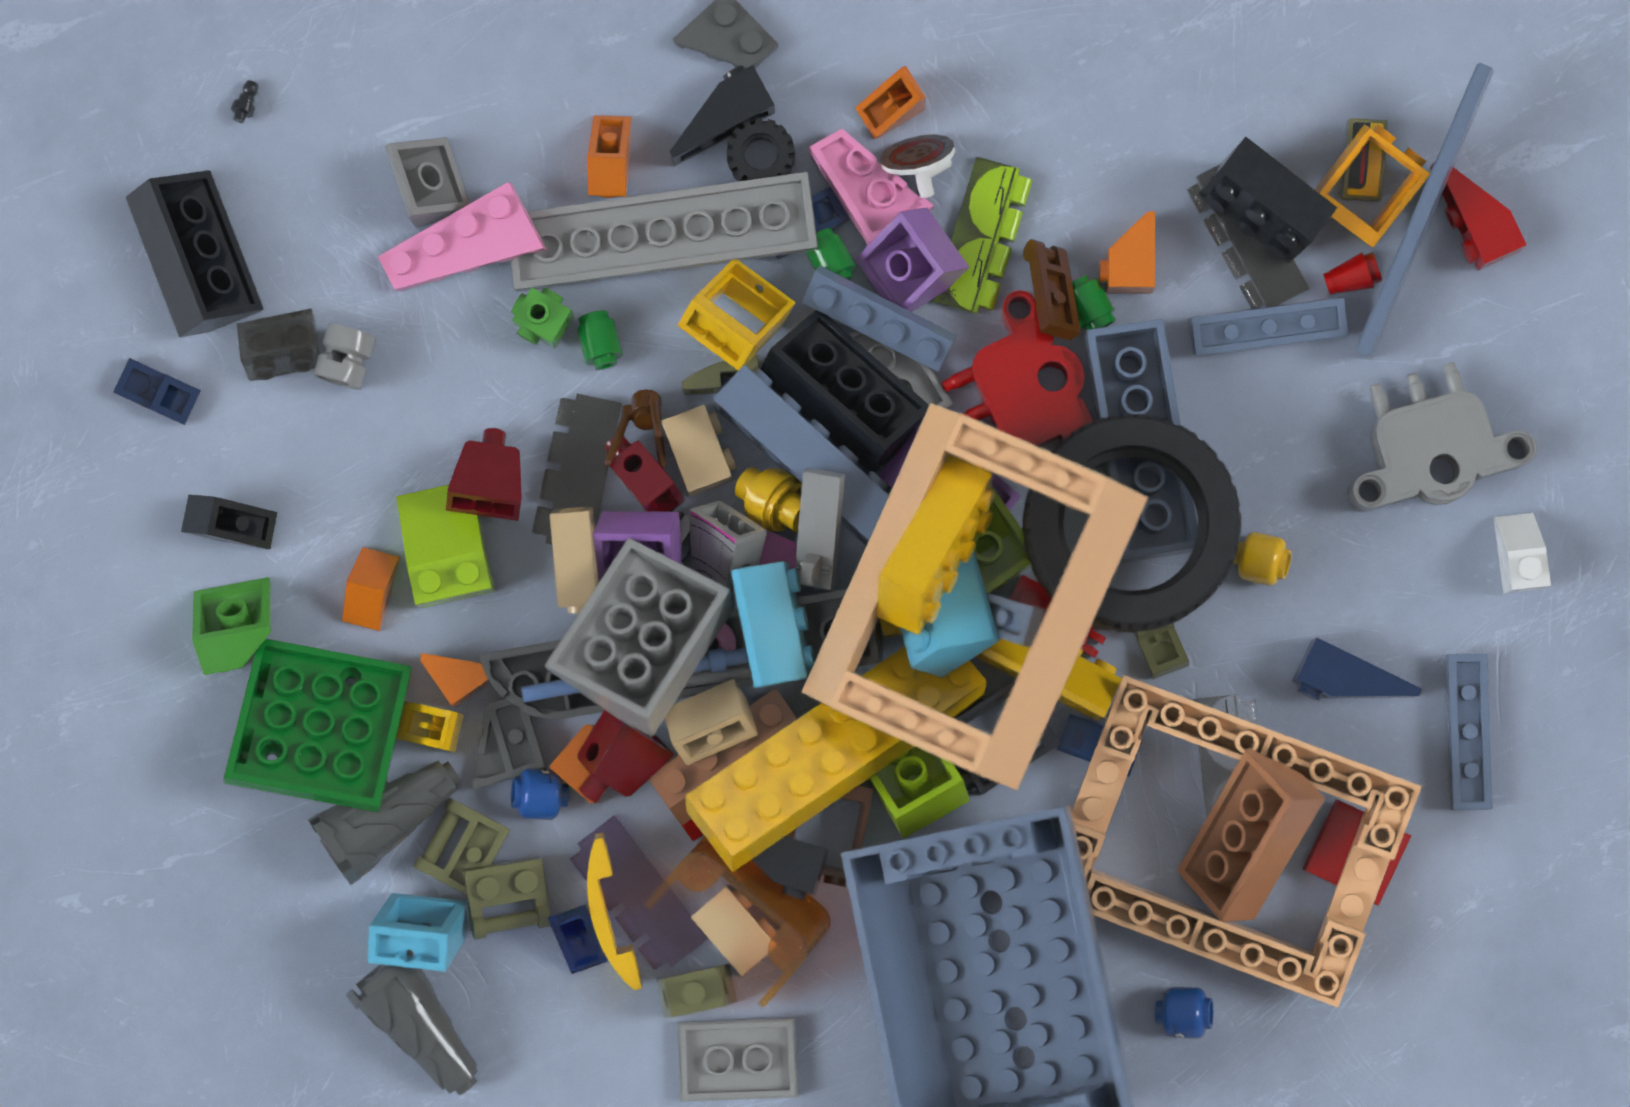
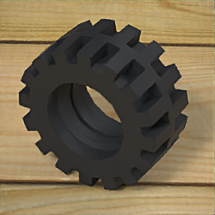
M755 118L753 122L748 120L743 123L742 127H737L733 131L732 137L729 138L727 146V162L732 175L736 180L746 181L791 174L795 162V148L790 134L786 132V128L781 124H775L774 120L768 119V121H763L762 118ZM766 140L775 146L777 158L771 167L758 170L752 168L747 163L745 151L751 142Z

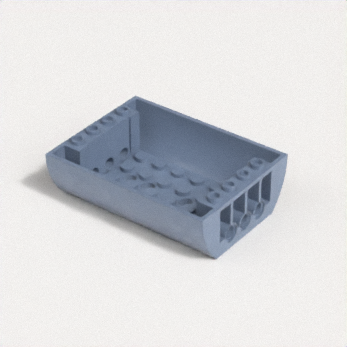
M1070 806L841 853L893 1107H1134ZM989 891L997 892L1002 898V907L997 913L989 911L985 905V896ZM998 929L1004 930L1009 934L1011 944L1006 951L998 950L993 944V935ZM1013 1007L1021 1008L1027 1016L1026 1025L1022 1029L1014 1027L1009 1021V1012ZM1021 1046L1031 1048L1035 1054V1062L1031 1067L1022 1066L1017 1059V1051Z

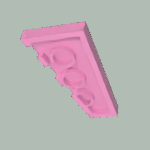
M507 182L379 255L378 258L394 290L400 292L443 280L447 276L462 272L468 273L478 270L479 267L497 262H507L522 255L535 254L547 249L513 184Z

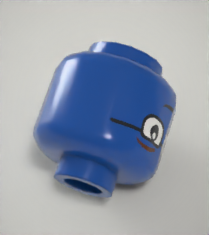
M526 768L519 777L513 778L511 785V807L517 808L522 818L553 820L558 816L561 807L568 806L569 785L562 784L561 777L553 770Z
M1169 987L1164 993L1163 1000H1156L1155 1021L1158 1024H1162L1167 1036L1171 1038L1198 1039L1204 1035L1206 1029H1212L1214 1019L1213 999L1207 998L1201 988Z

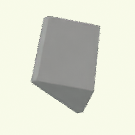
M447 137L389 143L385 146L408 216L415 228L442 220L470 204Z

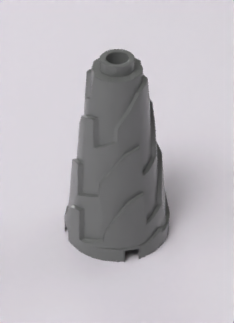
M436 761L416 772L405 774L391 782H386L379 813L335 805L319 814L317 813L308 819V822L314 832L321 838V843L342 875L352 885L368 873L386 854L405 840L419 824L436 810L437 806L456 792L457 787L455 784L461 780L448 761L443 765Z
M406 950L408 956H414L412 950ZM380 964L356 984L362 992L360 995L353 989L349 990L346 994V997L356 1010L359 1008L405 1054L412 1057L442 1090L446 1089L448 1093L456 1091L460 1096L477 1083V1079L474 1077L478 1071L476 1069L477 1064L455 1032L451 1019L440 1004L432 984L422 969Z

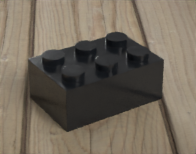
M1246 136L1223 160L1198 193L1205 199V203L1213 211L1224 213L1235 222V226L1240 232L1249 237H1255L1265 245L1267 252L1272 257L1284 260L1288 264L1312 243L1338 208Z

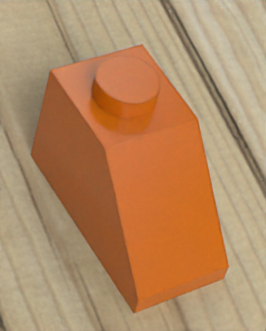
M593 116L587 154L588 195L601 196L603 198L626 197L630 168L632 117Z
M1147 211L1109 248L1106 260L1099 261V282L1106 283V293L1152 294L1155 288V211Z

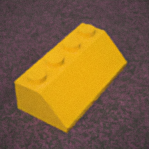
M999 638L998 642L975 657L1017 679L1031 648ZM1080 650L1058 701L1098 722L1105 717L1122 678L1115 675L1116 667L1098 658L1095 663H1092L1080 657L1083 650Z

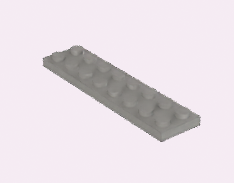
M808 172L527 211L547 250L516 257V259L511 260L514 290L520 292L530 290L531 287L542 289L544 287L549 288L728 263L731 260L742 261L817 250V234Z

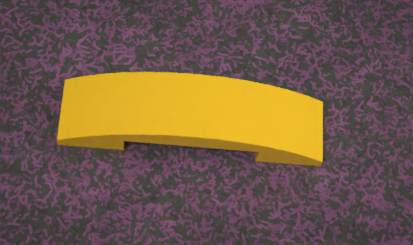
M601 832L595 835L589 857L587 894L590 915L596 936L607 959L619 976L635 991L642 989V979L633 944L617 948L600 883L601 878L613 876V867L604 833Z

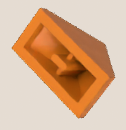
M904 66L858 104L855 109L873 138L877 139L925 110L926 97L908 68Z
M362 547L347 579L343 622L376 631L381 630L401 557Z
M421 653V663L451 706L457 707L490 684L482 663Z
M591 724L582 727L550 764L549 768L588 802L596 804L586 798L578 789L590 775L577 757L578 752L594 727Z

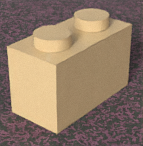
M704 404L661 421L690 497L733 481L730 471L737 469L729 447L721 449L716 435L722 434L723 431L716 412L708 414Z
M734 678L688 699L681 700L672 705L665 716L671 743L687 766L758 735L749 701Z
M726 886L691 918L736 971L743 976L778 946L774 941L778 933L764 917L757 921L748 911L753 904L738 887L731 891Z

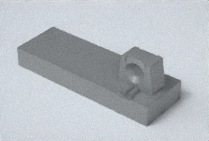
M807 468L803 471L795 567L799 575L800 585L831 590L836 586L845 474L814 468Z

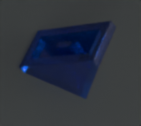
M589 904L548 917L571 974L608 962L594 930Z

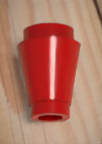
M1361 252L1334 267L1329 272L1323 273L1329 295L1375 288L1374 284L1382 282L1380 270L1373 252L1366 255Z

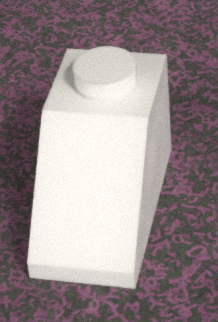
M1526 513L1494 517L1503 594L1542 590L1551 586L1546 545L1534 514Z

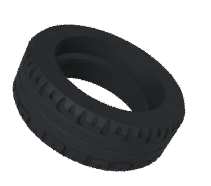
M1124 414V416L1114 415L1101 418L1096 422L1083 425L1062 439L1051 450L1050 453L1089 470L1104 462L1119 458L1133 457L1156 462L1169 469L1184 483L1196 507L1198 517L1196 543L1189 559L1180 571L1164 583L1148 589L1130 591L1108 587L1091 626L1108 631L1114 630L1127 633L1159 629L1183 619L1199 608L1216 592L1228 575L1232 562H1234L1240 542L1239 535L1241 534V513H1239L1240 503L1237 490L1231 482L1232 477L1223 461H1219L1217 458V453L1204 440H1199L1192 431L1181 425L1177 426L1173 424V421L1156 416L1146 417L1144 414ZM1029 488L1022 520L1024 548L1037 581L1053 600L1072 557L1064 532L1066 505Z

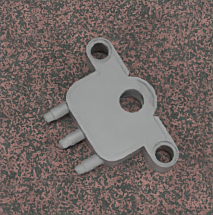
M1454 362L1447 363L1443 367L1449 394L1427 399L1418 373H1412L1407 375V381L1413 404L1393 410L1390 409L1382 385L1377 383L1370 386L1371 399L1378 419L1372 427L1370 438L1379 470L1366 473L1357 478L1349 486L1348 500L1355 509L1363 512L1417 497L1424 502L1434 505L1448 504L1465 495L1473 486L1474 481L1518 469L1530 462L1536 454V442L1529 433L1524 431H1513L1494 437L1483 403L1476 395L1465 391L1460 373L1457 371ZM1509 441H1516L1522 445L1524 450L1522 459L1517 460L1509 455L1507 452ZM1440 458L1446 460L1451 465L1453 479L1450 484H1441L1432 478L1430 464L1433 459ZM1361 483H1369L1375 487L1377 496L1374 502L1364 501L1360 497L1359 486Z

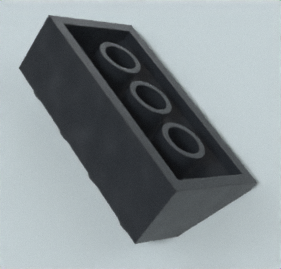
M210 170L150 178L125 197L179 338L211 332L264 310Z
M818 310L811 313L770 348L760 369L772 380L773 383L771 385L782 395L786 393L794 399L802 408L800 411L810 420L815 419L830 433L829 437L839 446L844 445L859 459L858 462L869 472H875L897 452L922 422L930 406L830 317Z

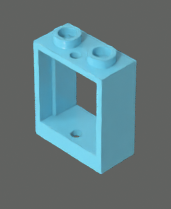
M391 893L369 925L368 963L446 971L466 939L467 901ZM424 923H431L432 926H424ZM406 950H412L414 956H408Z

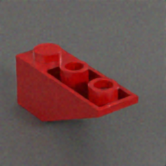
M1434 163L1430 166V171L1432 170ZM1453 167L1442 196L1447 205V208H1445L1447 220L1453 229L1458 228L1464 240L1461 243V248L1467 261L1470 264L1474 262L1477 270H1480L1520 252L1527 244L1511 210Z

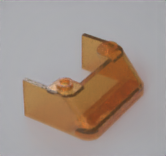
M704 837L645 902L644 908L651 912L677 881L693 892L708 890L720 876L728 881L781 927L769 942L768 955L772 963L783 974L756 1004L760 1009H763L828 933L831 925L830 915L808 893H806L804 900L783 894L784 885L775 883L752 860L732 872L711 843Z

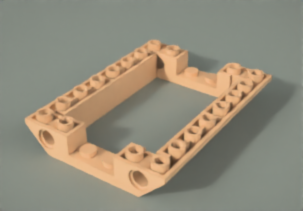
M930 403L803 687L802 693L969 771L1018 790L1148 497L1108 477L963 414ZM950 454L1051 497L1072 509L1090 514L992 736L972 725L956 720L894 692L875 681L852 673L855 672L879 619L876 616L879 574Z
M1123 675L1071 812L1093 915L1338 1008L1366 936L1364 928L1390 859H1395L1422 786ZM1146 724L1154 729L1237 760L1241 759L1246 749H1252L1302 773L1317 790L1366 807L1312 951L1233 921L1221 922L1215 914L1093 869L1132 762H1134L1142 741L1141 738Z

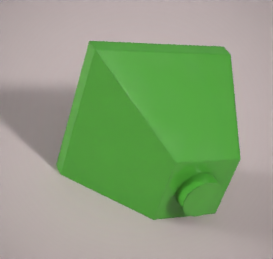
M269 577L193 591L192 641L203 674L224 673L243 668L271 633V581Z

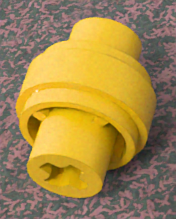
M755 467L746 469L737 480L735 495L744 501V510L748 518L770 532H779L789 528L798 533L802 482L783 468H768L763 472Z

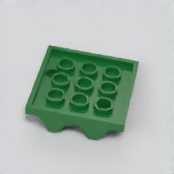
M265 639L255 652L224 774V784L379 813L411 678L412 666ZM353 678L356 682L354 685H348L346 680ZM274 754L277 756V759L267 760V757Z

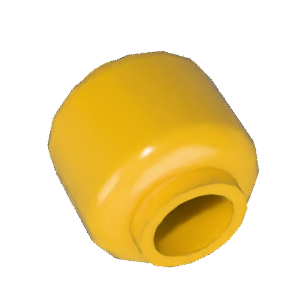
M1251 532L1247 535L1244 542H1239L1236 557L1232 563L1238 565V573L1241 579L1273 586L1279 579L1285 580L1291 564L1292 550L1287 549L1286 542L1281 537Z

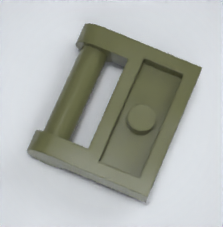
M449 797L444 806L447 811L423 856L417 857L413 867L466 895L463 869L493 864L511 829ZM460 817L470 822L448 864L443 869L436 865V862Z
M539 856L463 869L470 927L474 940L486 938L488 933L537 925L538 928L551 926V914L547 901L542 858ZM533 899L534 910L485 919L483 917L482 908Z

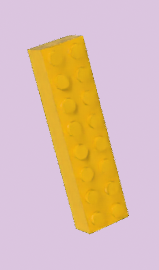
M905 646L862 675L864 678L886 686L894 692L954 719L984 699L987 682L970 660L943 678L911 668ZM821 703L687 794L686 812L730 870L734 872L915 747V745Z

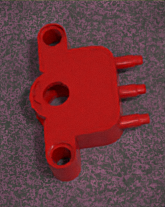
M1013 291L1003 301L1001 317L1009 336L982 348L973 359L972 366L951 375L950 378L941 383L944 391L949 392L973 382L982 403L968 409L963 415L976 421L989 417L995 429L1039 448L1058 439L1061 441L1076 429L1094 422L1084 400L1078 398L1083 389L1085 379L1082 362L1074 352L1066 347L1053 345L1054 337L1052 335L1040 332L1035 298L1027 291ZM1014 302H1022L1028 307L1029 315L1023 319H1016L1011 316L1008 307ZM1047 367L1059 369L1065 376V387L1054 392L1047 391L1040 385L1038 373Z

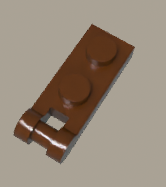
M1031 239L1024 247L1023 258L1030 265L1040 332L1072 341L1080 334V327L1067 251L1057 246L1047 248L1043 242Z

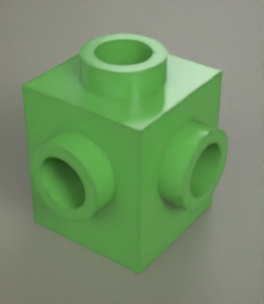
M531 287L527 295L521 293L511 310V313L515 315L512 321L519 328L517 334L534 345H537L540 340L554 349L573 320L574 314L571 309L561 304L564 299L560 295L545 287L541 292ZM545 313L543 318L535 319L538 314Z

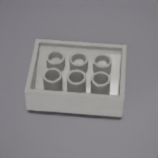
M628 538L545 666L549 671L616 718L653 737L733 611L734 607L730 589Z

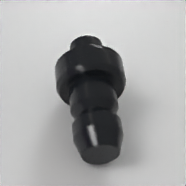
M252 80L246 81L242 88L243 93L240 94L239 99L233 101L231 110L235 113L233 120L238 123H244L246 117H253L255 111L253 103L255 100L254 96L258 92V83Z

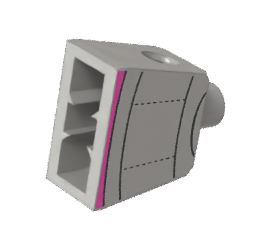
M719 500L690 509L691 565L701 575L730 589L732 597L734 584L731 570L759 566L767 530Z

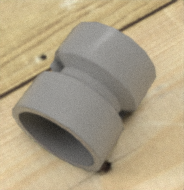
M329 323L322 343L327 350L326 353L319 354L313 375L336 385L361 390L367 371L363 361L371 358L376 337L354 328Z

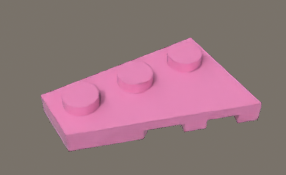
M843 129L836 131L809 147V154L867 246L901 211L926 207L931 211L934 207L926 198L919 197L907 187L908 183L898 175L894 176L883 170L881 164L877 161V157Z

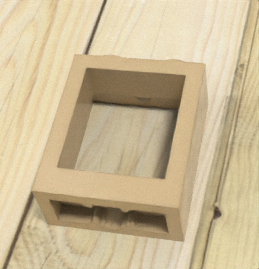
M594 506L554 509L550 513L558 608L567 607L570 614L580 613L599 584L593 540L595 529Z

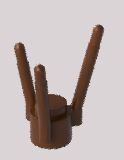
M647 389L639 390L633 394L631 405H624L622 407V417L604 461L606 466L612 464L628 423L632 420L635 426L641 430L653 429L658 464L662 468L666 467L661 422L662 399L657 392Z

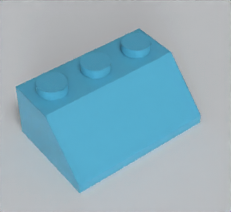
M975 551L967 564L960 563L956 570L959 572L958 578L952 591L949 594L944 592L939 600L941 607L935 621L932 624L926 622L919 635L901 628L911 668L943 678L999 641Z
M778 562L731 570L754 688L808 679L816 659L812 645L806 646L803 631L808 630L809 627L805 608H798L795 592L801 591V586L796 568L790 569L789 562Z

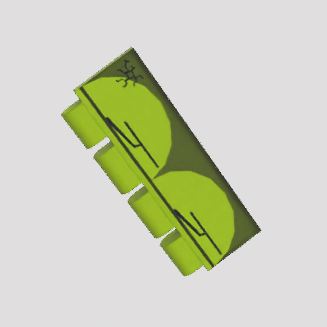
M976 156L951 242L970 268L945 292L935 297L933 302L975 314L978 313L979 308L994 311L1001 284L988 280V276L1004 278L1012 248L998 243L1000 239L1008 242L1015 241L1023 212L1009 208L1010 203L1025 206L1033 182L1032 179L1019 175L1020 168Z

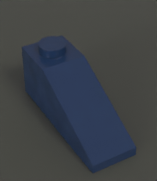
M1317 637L1311 640L1292 679V682L1300 685L1298 692L1316 701H1319L1321 696L1324 698H1414L1419 696L1422 688Z

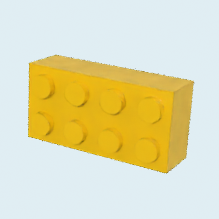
M949 455L879 574L877 617L917 635L921 633L926 622L932 624L935 621L941 607V602H939L944 592L949 594L952 591L959 574L956 570L961 562L968 563L976 546L975 537L978 532L984 534L992 520L993 512L989 511V508L995 497V491L991 489L993 473Z

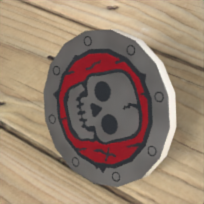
M936 134L920 135L893 144L883 152L880 161L882 169L890 174H915L920 197L928 198L934 195L931 178L952 166L951 158L956 151L953 140L947 136Z

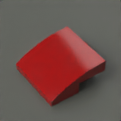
M1335 799L1303 866V870L1336 886L1364 812ZM1405 832L1395 859H1390L1374 905L1379 906L1409 843L1411 835Z

